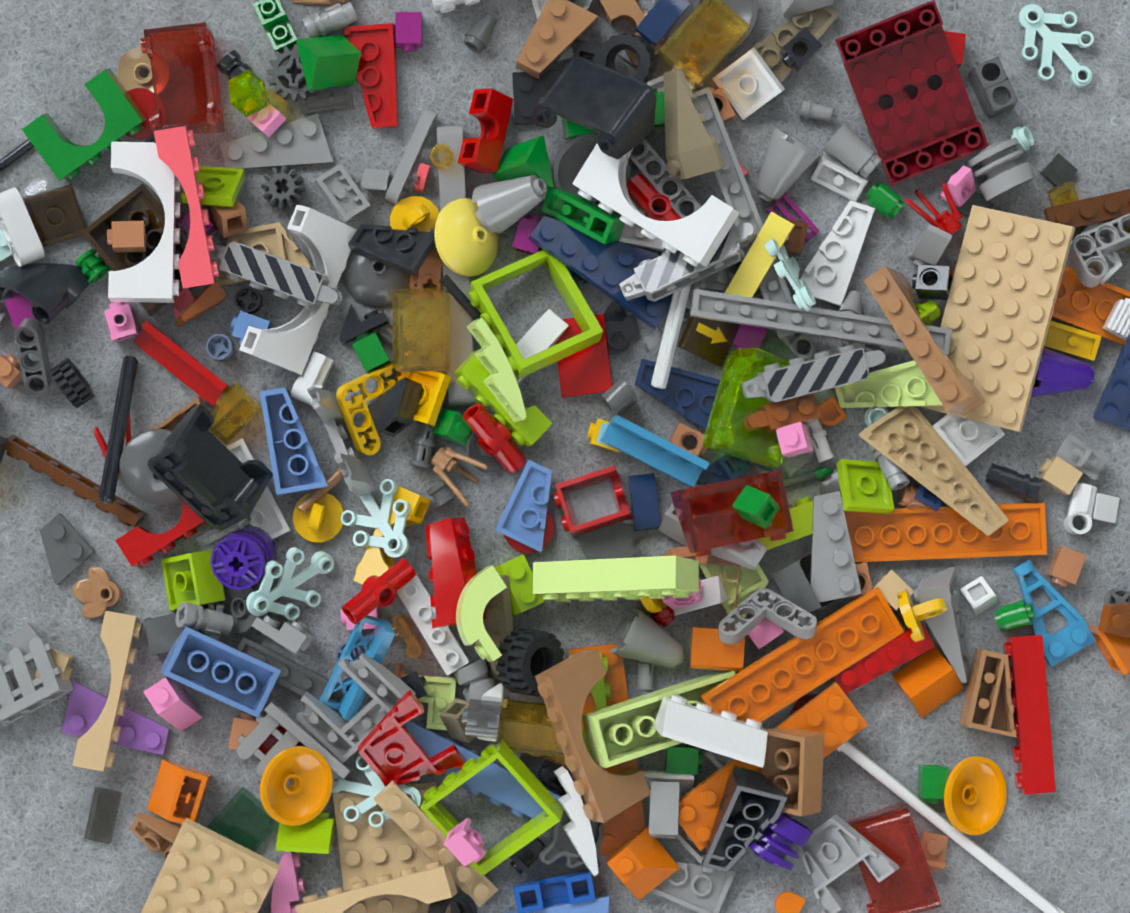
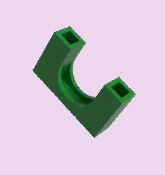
M110 68L103 70L84 84L101 107L105 118L103 133L95 143L79 145L71 142L64 136L48 113L42 114L22 129L59 181L65 178L68 181L72 180L81 173L79 168L87 163L91 166L102 158L100 153L107 148L111 152V142H122L121 138L129 133L132 137L144 128L141 124L147 119Z

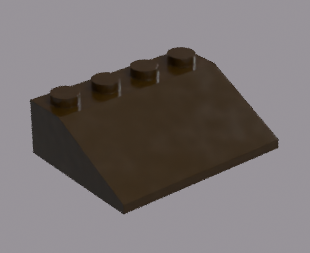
M142 183L81 231V233L111 271L124 270L144 261L158 246L165 227V212L163 207ZM144 221L146 226V252L115 253L112 245L107 243V229H112V222ZM181 229L180 244H175V254H180V258L188 241V237ZM175 270V280H179L180 292L183 289L180 271ZM138 302L150 317L167 304Z

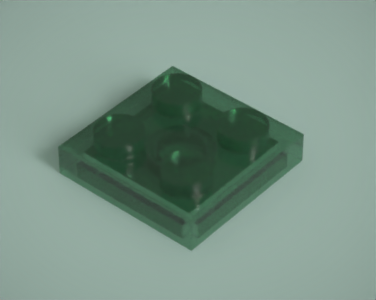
M242 786L208 827L214 832L255 852L280 822L271 818L265 811L262 802Z

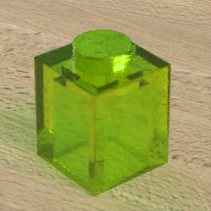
M250 69L229 80L230 103L245 117L267 106L265 83Z

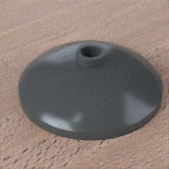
M597 134L579 135L562 146L553 163L552 177L555 188L583 197L578 194L580 188L572 183L596 146ZM629 162L626 167V184L630 178ZM593 197L592 200H591V201L597 202V203H599V204H600V202H601V201L597 200V199L594 198V197Z
M350 251L342 277L346 288L358 301L371 307H389L400 303L411 293L409 273L384 263L382 271H375L374 266L379 261L355 251Z
M152 429L142 432L127 443L121 454L119 470L124 485L134 496L148 503L166 504L180 499L151 472L147 465L151 455L172 432L170 430Z

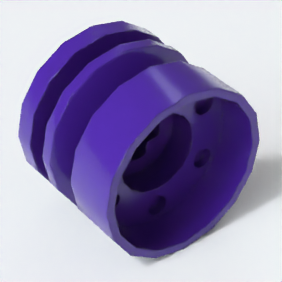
M251 525L238 527L221 540L213 550L211 566L214 575L219 582L228 588L236 590L250 588L264 576L265 565L269 561H276L277 551L275 543L270 535L259 527Z
M781 812L779 818L762 831L763 835L758 841L753 840L748 847H750L755 855L766 862L791 871L794 864L786 859L785 856L789 855L798 859L799 854L791 848L792 844L795 843L805 847L813 831Z

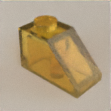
M236 380L218 398L212 414L214 423L209 428V431L227 445L262 410V406L253 394Z

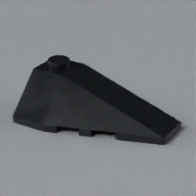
M734 766L723 793L702 860V867L727 872L746 853V848L754 839L758 840L763 835L762 831L779 818L788 798L787 794L760 772Z

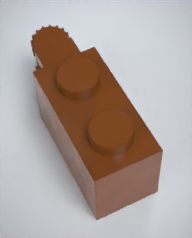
M811 393L764 404L757 409L758 412L745 417L742 423L746 431L763 429L764 434L775 432L778 428L798 422L803 424L813 422L820 418V413L815 395Z

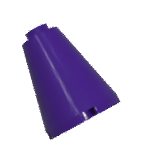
M1043 348L1031 397L1087 389L1094 381V370L1086 362Z

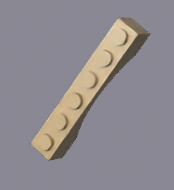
M105 611L100 637L106 647L110 660V692L98 720L77 741L72 765L74 767L107 773L108 768H112L114 765L115 752H112L114 741L118 742L121 732V726H117L119 715L123 716L125 712L126 700H123L125 690L130 688L132 675L128 674L130 664L134 665L137 656V649H134L135 639H139L142 632V623H139L140 619L137 616Z
M440 860L425 864L426 869L416 871V867L400 871L401 875L392 878L391 873L376 877V882L367 884L366 880L351 884L352 889L343 891L342 887L327 890V895L318 897L317 893L302 897L303 902L296 905L295 908L297 913H345L355 903L372 896L385 894L403 895L429 904L451 898L458 892L450 864H441Z

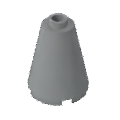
M775 127L755 187L759 190L757 195L770 203L772 199L778 201L817 159L820 152Z
M536 175L480 185L475 188L472 195V202H477L479 209L475 211L476 216L488 232L501 234L545 199L547 186L544 180Z
M634 606L627 611L631 613L629 618L623 617L615 630L611 644L617 643L615 648L610 649V652L617 656L673 669L675 666L679 667L685 657L683 646L642 610Z

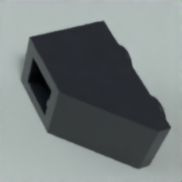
M404 377L368 405L376 431L395 437L412 424L423 390L422 384Z
M525 746L519 759L544 787L565 795L566 791L554 771L563 766L573 780L568 767L541 752Z

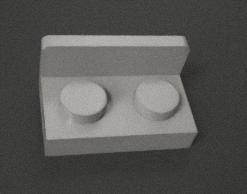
M340 163L316 178L314 183L345 224L359 214H365L370 207V199L363 189L360 190L357 187L351 171L348 168L344 169Z

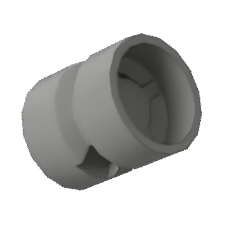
M479 659L453 672L458 684L464 686L463 695L466 701H470V699L481 700L484 693L496 686L493 678L487 676L489 669L485 660Z

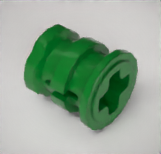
M94 249L83 253L75 262L78 267H82V273L90 277L88 280L90 284L103 278L110 270L108 265L103 266V260L100 257L95 256L96 252Z

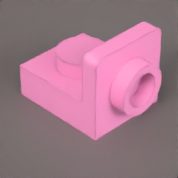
M258 93L241 110V113L267 137H270L286 120L277 109Z
M964 165L947 182V187L953 201L958 207H961L976 192L972 169ZM944 191L940 193L941 199L947 201Z

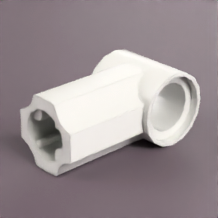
M313 351L302 376L297 378L292 387L291 397L313 406L312 398L307 389L312 386L324 389L323 385L335 361Z
M1077 483L1073 488L1068 514L1064 520V528L1069 534L1081 535L1091 529V516L1097 487ZM1075 516L1080 517L1083 521L1081 530L1073 527L1072 521Z

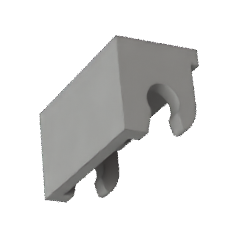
M651 781L649 835L651 838H677L679 834L680 782Z

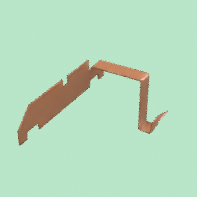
M696 553V560L699 563L739 567L735 608H737L741 565L710 554Z

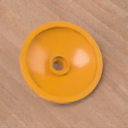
M296 746L278 753L269 762L261 778L260 797L265 811L277 822L290 826L302 825L313 820L322 812L330 798L333 786L331 768L324 756L308 747ZM290 778V783L286 786V782Z
M980 756L965 758L954 767L945 786L944 805L951 824L958 831L968 835H981L991 830L1000 820L1007 797L1006 782L1002 771L995 762Z

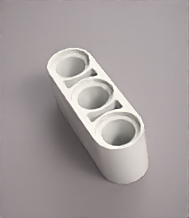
M13 187L0 192V227L15 262L21 267L44 258V249L19 191Z

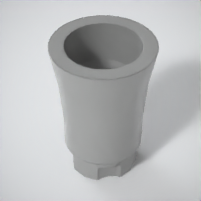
M846 122L823 148V151L840 160L856 174L859 172L865 179L882 160L874 154L875 151Z

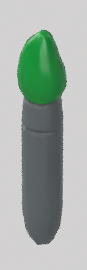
M819 467L814 471L776 480L771 484V488L784 489L815 479H823L831 474L833 470L829 467Z

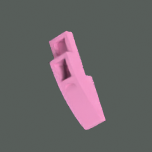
M285 851L279 863L281 867L274 879L271 913H297L296 905H293V901H299L302 898V893H305L304 878L299 877L297 868L301 867L300 853Z

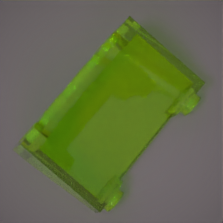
M757 347L736 349L729 354L703 438V444L706 448L770 468H779L784 455L781 453L779 443L775 442L777 437L776 431L764 434L763 429L746 431L742 423L745 417L758 412L757 409L764 404L772 402L766 401L763 397L745 398L741 383L758 376L757 373L765 371L764 366L779 363L780 367L790 365L789 361Z

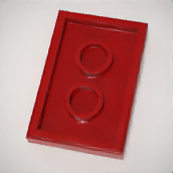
M605 314L594 315L603 329L600 342L557 361L562 398L604 393L613 386ZM575 318L562 319L569 327L556 341L555 345L583 333Z

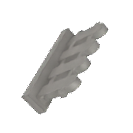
M42 637L31 639L29 643L31 652L28 654L22 648H13L9 652L10 663L8 665L0 659V706H2V709H0V728L74 690L71 680H60L59 675L63 674L61 668H56L50 653L54 649L52 643H47ZM32 660L35 661L40 675L36 679L29 663ZM12 671H14L19 685L17 689H14L9 675Z
M273 700L264 709L267 712L265 717L259 715L255 719L259 723L247 737L241 735L237 739L241 743L237 748L239 758L248 759L254 754L260 759L256 767V771L260 776H263L267 765L278 753L285 749L296 747L299 741L306 747L319 752L327 760L332 772L333 788L338 784L335 780L338 776L344 779L350 772V767L342 763L327 747ZM279 724L287 730L284 734L276 729ZM272 734L278 741L265 755L258 748ZM290 778L287 780L286 786L290 783Z

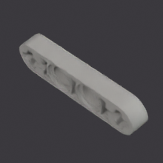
M427 108L422 112L387 190L385 200L394 204L400 201L438 113Z

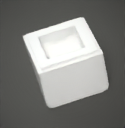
M1096 493L1091 519L1116 523L1120 498Z
M982 576L960 589L976 616L998 603L995 593Z

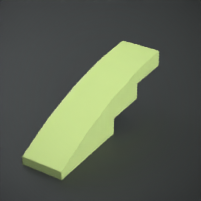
M476 319L466 327L482 347L475 355L490 374L483 382L514 422L522 421L527 416L512 367L497 338L484 319Z

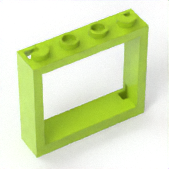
M544 250L476 279L470 284L468 295L471 299V305L478 308L481 314L480 318L484 319L497 338L518 379L600 342L603 329L566 266ZM544 265L583 333L524 359L485 291Z
M503 740L496 745H488L482 751L480 757L476 760L474 758L469 759L462 766L461 771L456 774L454 772L450 773L444 778L443 784L439 787L433 786L428 789L423 795L425 798L420 807L425 815L447 837L448 832L457 826L459 822L439 801L498 758L544 809L543 812L486 851L485 856L476 863L470 862L481 876L560 822L564 811L562 805Z

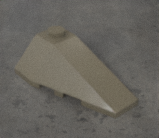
M681 69L664 72L665 150L668 162L667 168L672 175L673 181L691 178L725 167L718 142L714 134H708L703 124L706 118L703 112L699 113L693 104L695 96Z

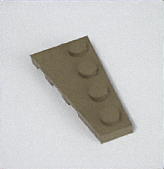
M829 6L797 14L765 39L752 46L751 49L753 47L756 49L782 84L794 70V67L792 69L788 68L781 60L782 55L780 51L782 47L804 27L819 40L838 18L839 14ZM797 45L792 48L796 56L806 55L804 47ZM742 54V55H740L739 57H737L736 59H734L733 62H735L737 59H739V58H740L741 56H743L744 54Z
M499 575L507 588L489 600L486 605L487 619L483 620L485 630L497 648H499L500 643H504L505 636L511 635V631H513L508 575ZM498 660L488 662L491 677L498 679L499 671H496Z

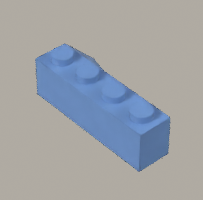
M279 388L259 392L276 495L280 496L328 487L290 399L289 389Z

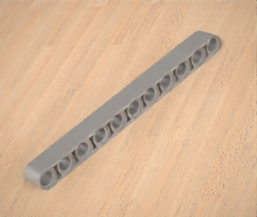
M463 126L437 127L440 212L451 201L466 198L465 167L458 164L464 139ZM443 262V276L448 275L471 301L468 295L470 277L454 273ZM444 287L448 376L451 377L448 386L449 407L474 406L476 404L475 396L469 389H463L457 383V377L453 374L473 352V335L466 327L472 322V318Z
M646 140L642 141L639 145L643 147L644 152L640 156L630 154L628 161L639 174L641 173L659 194L666 195L662 188L665 184L671 183L675 185L677 192L674 195L666 196L671 201V207L681 218L689 216L683 215L679 210V206L683 203L690 204L693 207V213L699 210L701 205L680 180L673 181L672 175L669 173L664 161ZM649 164H656L660 168V173L656 176L649 175L646 167ZM742 256V258H741V261L738 262V263L741 264V263L743 262V260H744V257H743V256ZM728 267V276L731 282L735 275L730 272ZM760 291L753 298L762 299ZM770 329L773 332V334L777 337L775 329ZM795 333L779 340L794 358L804 357L806 360L815 351V343L810 335ZM804 341L808 344L809 352L806 355L797 352V342Z

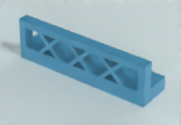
M619 415L610 419L600 440L690 488H694L701 472L706 470L709 462Z
M369 615L364 617L355 625L338 662L343 658H347V660L349 658V662L360 659L359 656L352 659L350 654L354 648L364 645L365 650L363 654L381 664L395 636L390 622ZM365 623L376 626L373 633L362 636L361 631ZM337 662L319 701L329 708L339 710L343 719L349 721L358 713L367 692L351 677L342 681L340 675L343 669ZM341 688L343 689L344 694L340 702L329 699L333 692Z

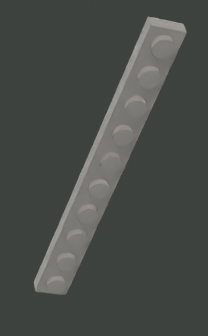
M710 87L694 92L695 100L693 104L699 113L703 112L706 118L703 124L709 135L714 134L725 165L724 168L715 170L713 173L725 203L740 212L733 223L734 227L750 222L754 226V232H756L757 236L763 227V223ZM752 244L743 248L745 255H747ZM775 259L759 287L762 299L794 304L784 278L781 279L774 268V264L778 263L777 259ZM775 330L778 340L795 334L794 332Z
M700 289L693 291L690 313L692 317L907 350L888 319L814 307L806 311L804 308L800 309L795 304ZM925 325L947 356L949 354L952 329Z

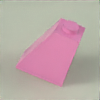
M165 677L143 692L156 713L180 732L203 718L183 685L174 679Z

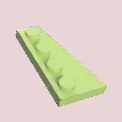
M914 360L871 372L866 380L835 387L840 408L942 405Z

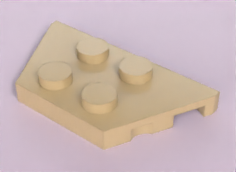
M280 222L248 228V231L230 236L227 239L226 244L235 241L313 270V266ZM220 270L218 279H215L221 287L250 282V280L241 278L240 282L225 277L227 272Z

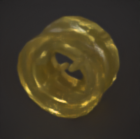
M439 144L431 150L430 159L436 168L446 169L452 165L454 155L449 146ZM444 150V154L449 153V157L445 158V163H440V160L435 161V157L438 156V151Z

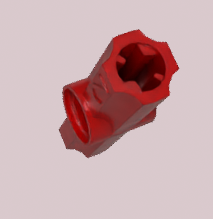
M641 173L635 175L626 184L629 196L643 210L646 217L658 221L682 219L671 207L670 199L666 195L659 194ZM652 207H660L663 212H656Z
M477 403L469 407L464 413L463 420L479 438V446L486 453L494 456L507 473L513 474L521 470L526 464V457L511 440V432L503 424L495 421L482 404Z
M402 558L381 576L372 575L368 577L362 585V591L341 607L343 613L356 625L378 606L388 607L394 602L396 592L416 576L414 568L407 560Z

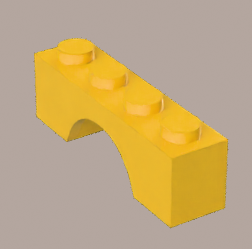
M398 486V491L394 494L393 504L401 499L409 502L411 506L405 528L414 524H422L432 500ZM393 504L389 520L392 529L394 528L397 516L393 511ZM401 504V505H400V507H399V511H400V512H402V511L404 510V508H405L404 504ZM376 528L373 536L384 537L381 530ZM367 546L363 559L356 568V575L353 580L363 584L372 575L381 576L394 565L393 558L385 553L384 548Z

